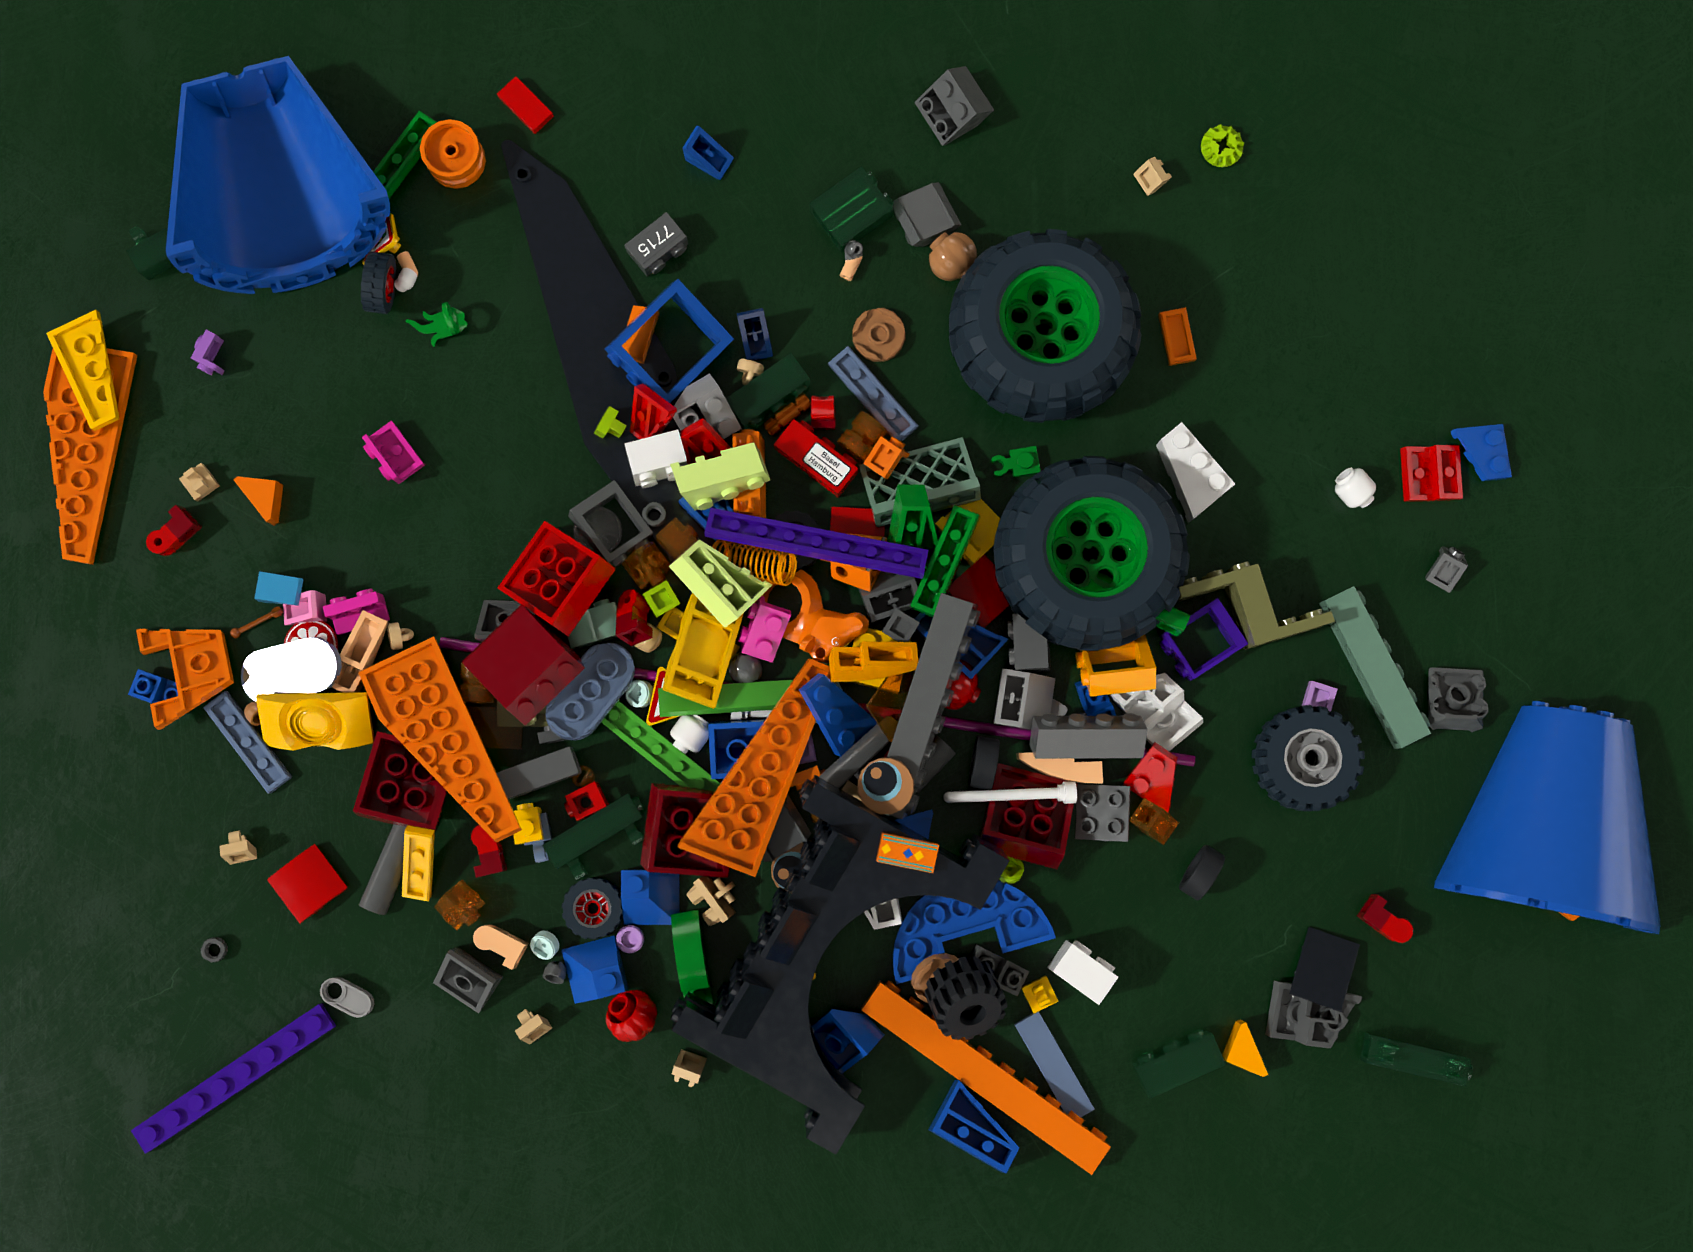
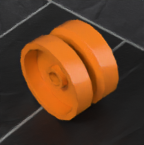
M448 119L438 121L427 129L421 140L420 153L423 162L434 179L443 186L454 189L468 187L476 182L484 172L486 158L484 149L471 127L461 121Z

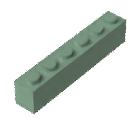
M1353 586L1320 602L1319 605L1323 613L1332 611L1335 622L1329 625L1393 748H1403L1431 734L1428 728L1430 727L1429 720L1423 712L1419 711L1415 704L1417 702L1416 695L1411 688H1407L1403 681V670L1391 658V647L1379 635L1377 631L1379 629L1378 622L1372 614L1369 615L1364 606L1366 605V600L1362 592L1356 590Z

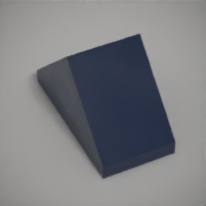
M763 308L736 313L746 359L754 361L772 357L773 353Z

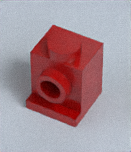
M596 781L565 796L567 802L564 803V807L569 817H575L576 821H581L610 807L599 783ZM588 797L591 801L588 808H584L581 804L582 799Z

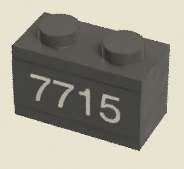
M666 212L624 246L627 253L643 273L649 276L651 273H659L666 266L665 262L670 258H677L682 255L689 243L687 236Z

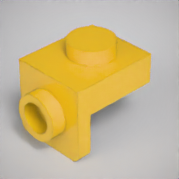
M533 803L517 805V810L514 813L522 830L513 834L515 845L544 840L540 817L542 813L541 808L534 807Z

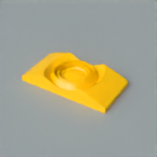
M692 593L681 619L676 645L668 661L663 690L704 706L716 708L743 614L724 628Z
M367 692L257 694L256 696L263 741L267 746L292 751L310 746H326L341 750L374 743L375 738Z

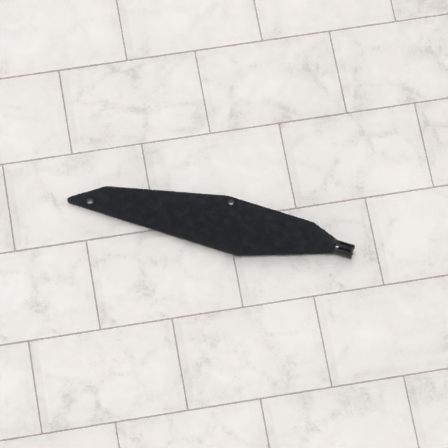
M511 140L503 141L501 144L502 152L584 445L610 480L616 481L641 517L643 508L652 502L660 503L666 509V522L660 527L649 528L653 532L652 536L672 563L698 540L712 547L716 541L713 538L705 537V530L679 504V500L683 496L679 492L676 480L668 481V478L658 480L657 485L648 488H642L641 485L635 486L624 444L639 440L630 433L634 385L627 379L626 375L628 373L621 366L616 367L607 357L608 352L605 348L627 327L633 305L639 306L567 182ZM522 173H526L527 177L519 178V175ZM653 333L644 364L637 363L667 393L678 382L673 363L656 334ZM665 375L669 378V380L667 382H661L659 378ZM682 392L670 404L674 406ZM609 406L619 411L615 419L626 425L619 438L608 432L604 438L594 434L596 427ZM672 418L662 433L679 430L681 437V431L674 418ZM652 509L648 514V518L655 521L660 518L661 514L658 510Z

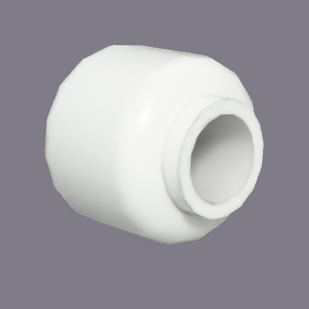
M1351 467L1344 470L1336 478L1335 493L1348 507L1356 508L1360 506L1364 508L1374 500L1373 494L1376 491V484L1363 469H1353Z
M699 715L681 716L670 731L671 737L675 740L673 746L685 754L688 750L695 753L699 752L709 739V723Z

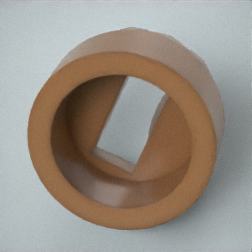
M250 702L244 709V715L252 725L258 726L260 725L257 702Z

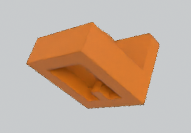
M880 436L863 464L883 478L888 479L901 458H908L910 453L903 449L905 444L892 436L888 440Z
M818 766L796 773L790 787L796 786L797 791L801 790L807 779H813L814 775L819 777L825 769L819 771Z

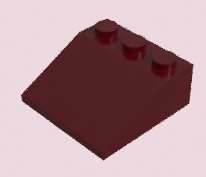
M523 604L509 615L462 661L463 665L525 726L585 669L580 656Z
M377 731L353 812L357 816L405 827L409 825L436 831L447 790L394 735Z
M998 763L991 790L1056 788L1057 785H1062L1063 782L1068 781ZM1058 799L988 801L980 837L1002 849L1007 857L1058 869L1065 855L1074 803L1064 804L1063 801H1058Z
M651 783L640 865L647 872L728 878L729 867L678 848L680 840L709 801L714 791Z

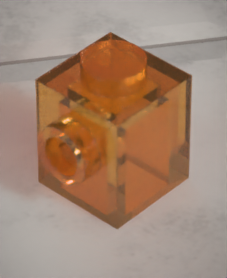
M675 517L656 535V541L676 560L698 541L696 538L699 535L689 524L684 526Z
M1145 798L1129 819L1144 834L1162 845L1166 843L1179 824L1163 808Z

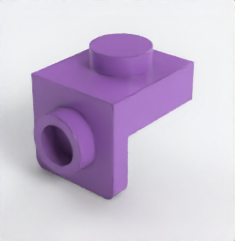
M205 330L204 334L200 335L196 340L195 350L191 359L199 363L197 366L199 370L211 376L213 372L223 375L224 370L212 362L224 340L208 330Z

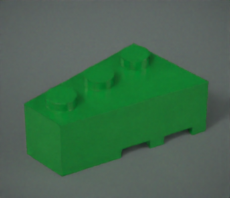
M897 484L887 542L929 550L926 569L938 539L925 485Z

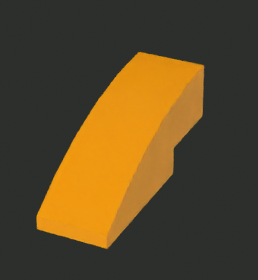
M862 641L860 647H832L829 656L831 682L871 680L916 670L919 661L917 642Z

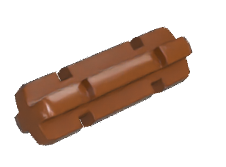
M805 394L800 395L795 399V403L791 402L775 414L774 419L771 417L764 423V428L770 435H774L780 430L781 426L785 427L793 419L801 415V411L805 412L810 408L811 401Z

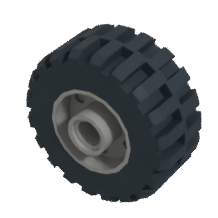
M1312 705L1287 709L1274 715L1271 721H1267L1262 726L1263 731L1261 734L1256 736L1254 742L1257 746L1255 750H1252V758H1255L1256 766H1252L1254 774H1258L1260 778L1258 784L1261 789H1266L1268 792L1267 796L1273 801L1280 802L1281 806L1298 811L1329 809L1336 806L1337 802L1346 800L1349 797V791L1355 790L1359 784L1356 779L1358 775L1363 774L1364 767L1360 766V759H1365L1364 751H1360L1358 746L1362 741L1359 735L1353 734L1354 726L1349 721L1344 722L1342 715L1336 711L1330 712L1326 707H1313ZM1306 753H1308L1310 756L1309 764L1306 762L1305 759Z

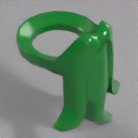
M448 302L442 303V312L429 315L423 311L424 318L432 322L430 324L420 325L413 320H406L407 323L423 334H435L431 339L433 347H435L439 339L456 335L468 326L464 320L465 313L450 307Z

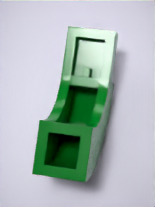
M694 910L671 914L674 953L681 992H683L685 997L689 991L712 1004L713 993L706 964L699 911Z

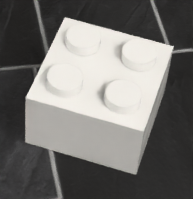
M679 430L624 443L635 486L641 485L642 488L652 487L658 484V480L668 478V481H675L670 464L679 462L680 467L687 465Z
M1066 940L1047 968L1100 1005L1118 979V976L1112 973L1115 967L1098 956L1095 960L1091 958L1090 954L1092 951L1075 940L1073 943H1070Z

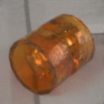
M860 411L851 422L853 428L846 429L837 442L853 457L864 462L872 451L873 445L877 443L880 436L885 437L888 431L872 416Z
M461 662L460 678L464 683L459 686V690L464 702L494 703V696Z

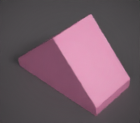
M310 590L301 593L299 606L283 604L284 625L316 621L327 622L322 607L326 606V595Z

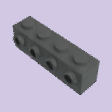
M1130 713L1123 716H1110L1108 714H1098L1097 716H1083L1081 714L1056 716L1054 714H1044L1042 716H1033L1030 747L1035 759L1143 758L1148 729L1141 716Z

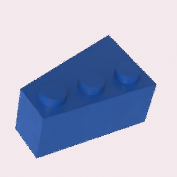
M954 1080L928 1130L996 1170L1007 1173L1019 1147L969 1093L960 1080Z

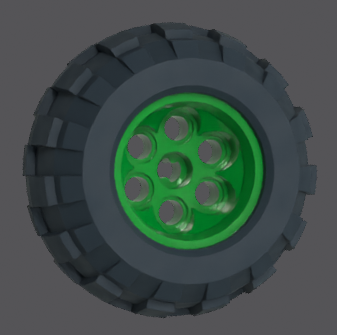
M1047 229L1045 233L1030 234V231L1009 236L1006 241L986 249L975 259L972 266L962 276L954 293L950 309V348L964 381L972 391H976L984 398L989 406L1003 414L1006 412L1021 417L1023 421L1038 423L1053 420L1066 421L1082 416L1083 413L1096 406H1100L1115 393L1127 377L1140 347L1142 336L1140 333L1141 308L1138 296L1133 292L1128 282L1129 277L1117 260L1113 262L1101 252L1102 246L1086 237L1082 241L1067 236V231ZM1034 296H1042L1046 304L1038 306L1033 303L1032 298ZM1066 304L1071 308L1072 313L1062 314L1058 306ZM1015 313H1020L1025 317L1026 321L1024 323H1016L1012 320L1011 316ZM1041 324L1049 327L1046 335H1042L1037 331ZM1068 330L1076 333L1077 339L1069 341L1064 337L1063 333ZM1025 339L1030 342L1031 348L1022 350L1018 347L1017 341ZM1052 348L1056 351L1057 357L1049 359L1044 355L1043 350Z
M1084 456L1079 459L1062 460L1053 463L1024 482L1014 493L1003 511L995 534L993 549L995 574L1000 591L1003 592L1011 606L1012 612L1019 614L1026 620L1025 623L1051 643L1083 651H1098L1120 647L1140 638L1160 623L1155 618L1164 609L1170 612L1181 595L1178 587L1183 586L1185 576L1188 574L1190 559L1186 539L1188 533L1183 517L1178 514L1170 500L1172 497L1160 483L1156 484L1144 475L1141 469L1134 465L1108 460L1101 456ZM1078 523L1082 525L1084 534L1082 536H1075L1071 532V524ZM1099 525H1108L1112 530L1111 536H1102L1098 531ZM1060 546L1066 547L1070 552V557L1066 560L1060 559L1056 554V548ZM1120 548L1125 553L1124 561H1116L1112 557V549ZM1092 549L1096 554V560L1086 561L1083 558L1082 552ZM1077 570L1082 573L1084 582L1081 584L1073 583L1070 580V572ZM1098 572H1107L1112 577V582L1108 585L1101 584L1097 578Z

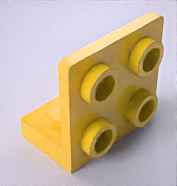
M982 499L958 506L980 515V519L963 556V559L970 566L976 563L994 546L995 534L1000 518ZM950 513L947 514L945 517L942 516L935 523V530L940 535L943 532V529L946 525Z

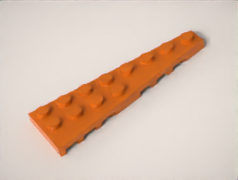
M813 659L806 661L680 840L678 848L756 877L816 721L799 689L818 673L826 675L831 680L830 666Z

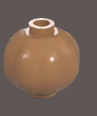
M944 232L930 245V248L933 250L929 255L931 270L938 278L944 281H954L962 278L977 258V249L973 240L963 233L954 232L948 235Z

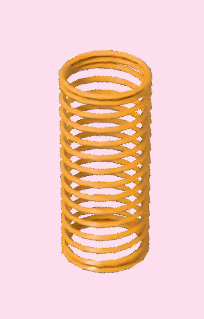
M717 540L712 548L716 549L722 542L718 551L720 552L724 545L723 554L729 557L728 561L730 562L735 546L733 564L735 565L738 558V549L740 548L741 552L738 561V567L740 568L744 549H746L744 558L745 568L748 562L749 551L751 550L752 554L748 570L751 571V575L755 573V577L762 582L766 580L771 584L788 586L796 574L797 560L794 554L724 540ZM755 551H756V552H757V556H756V559H755V568H754V570H753V572H752V565H753V561H754V553H755ZM761 551H762V558H761L760 570H759V572L757 573V567H758V563H759V555H760V553H761ZM766 553H767L768 558H767V561H766V569H765V572H764V574H763L764 560H765V555H766ZM772 553H773V560H772V565H771V571H770V573H769V575H768V568H769V564H770V557H771V555H772ZM778 555L777 571L774 575L775 559ZM789 555L788 573L785 579L782 581V576L786 568V556Z

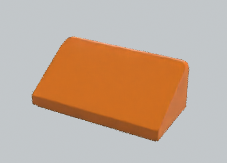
M633 305L627 326L646 307ZM659 310L622 345L636 362L642 364L645 362L658 320Z

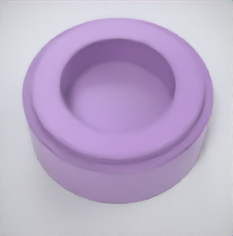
M627 925L621 928L616 936L618 948L625 953L638 951L644 944V933L635 925Z

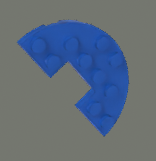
M1001 881L996 883L981 910L952 898L923 895L906 914L895 939L893 950L896 984L912 980V974L920 962L934 954L945 953L942 942L995 927L1002 953L1056 938L1041 908L1025 893Z

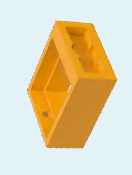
M1146 635L1120 647L1098 651L1080 650V652H1076L1077 668H1082L1080 670L1082 686H1087L1090 697L1156 689V665ZM1135 660L1137 664L1135 668L1094 672L1092 668L1094 664Z

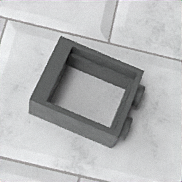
M615 480L569 511L568 517L593 551L615 567L623 564L628 559L627 554L633 550L640 552L650 544L649 539H651L653 534L652 530ZM615 498L640 531V534L612 553H609L585 518Z

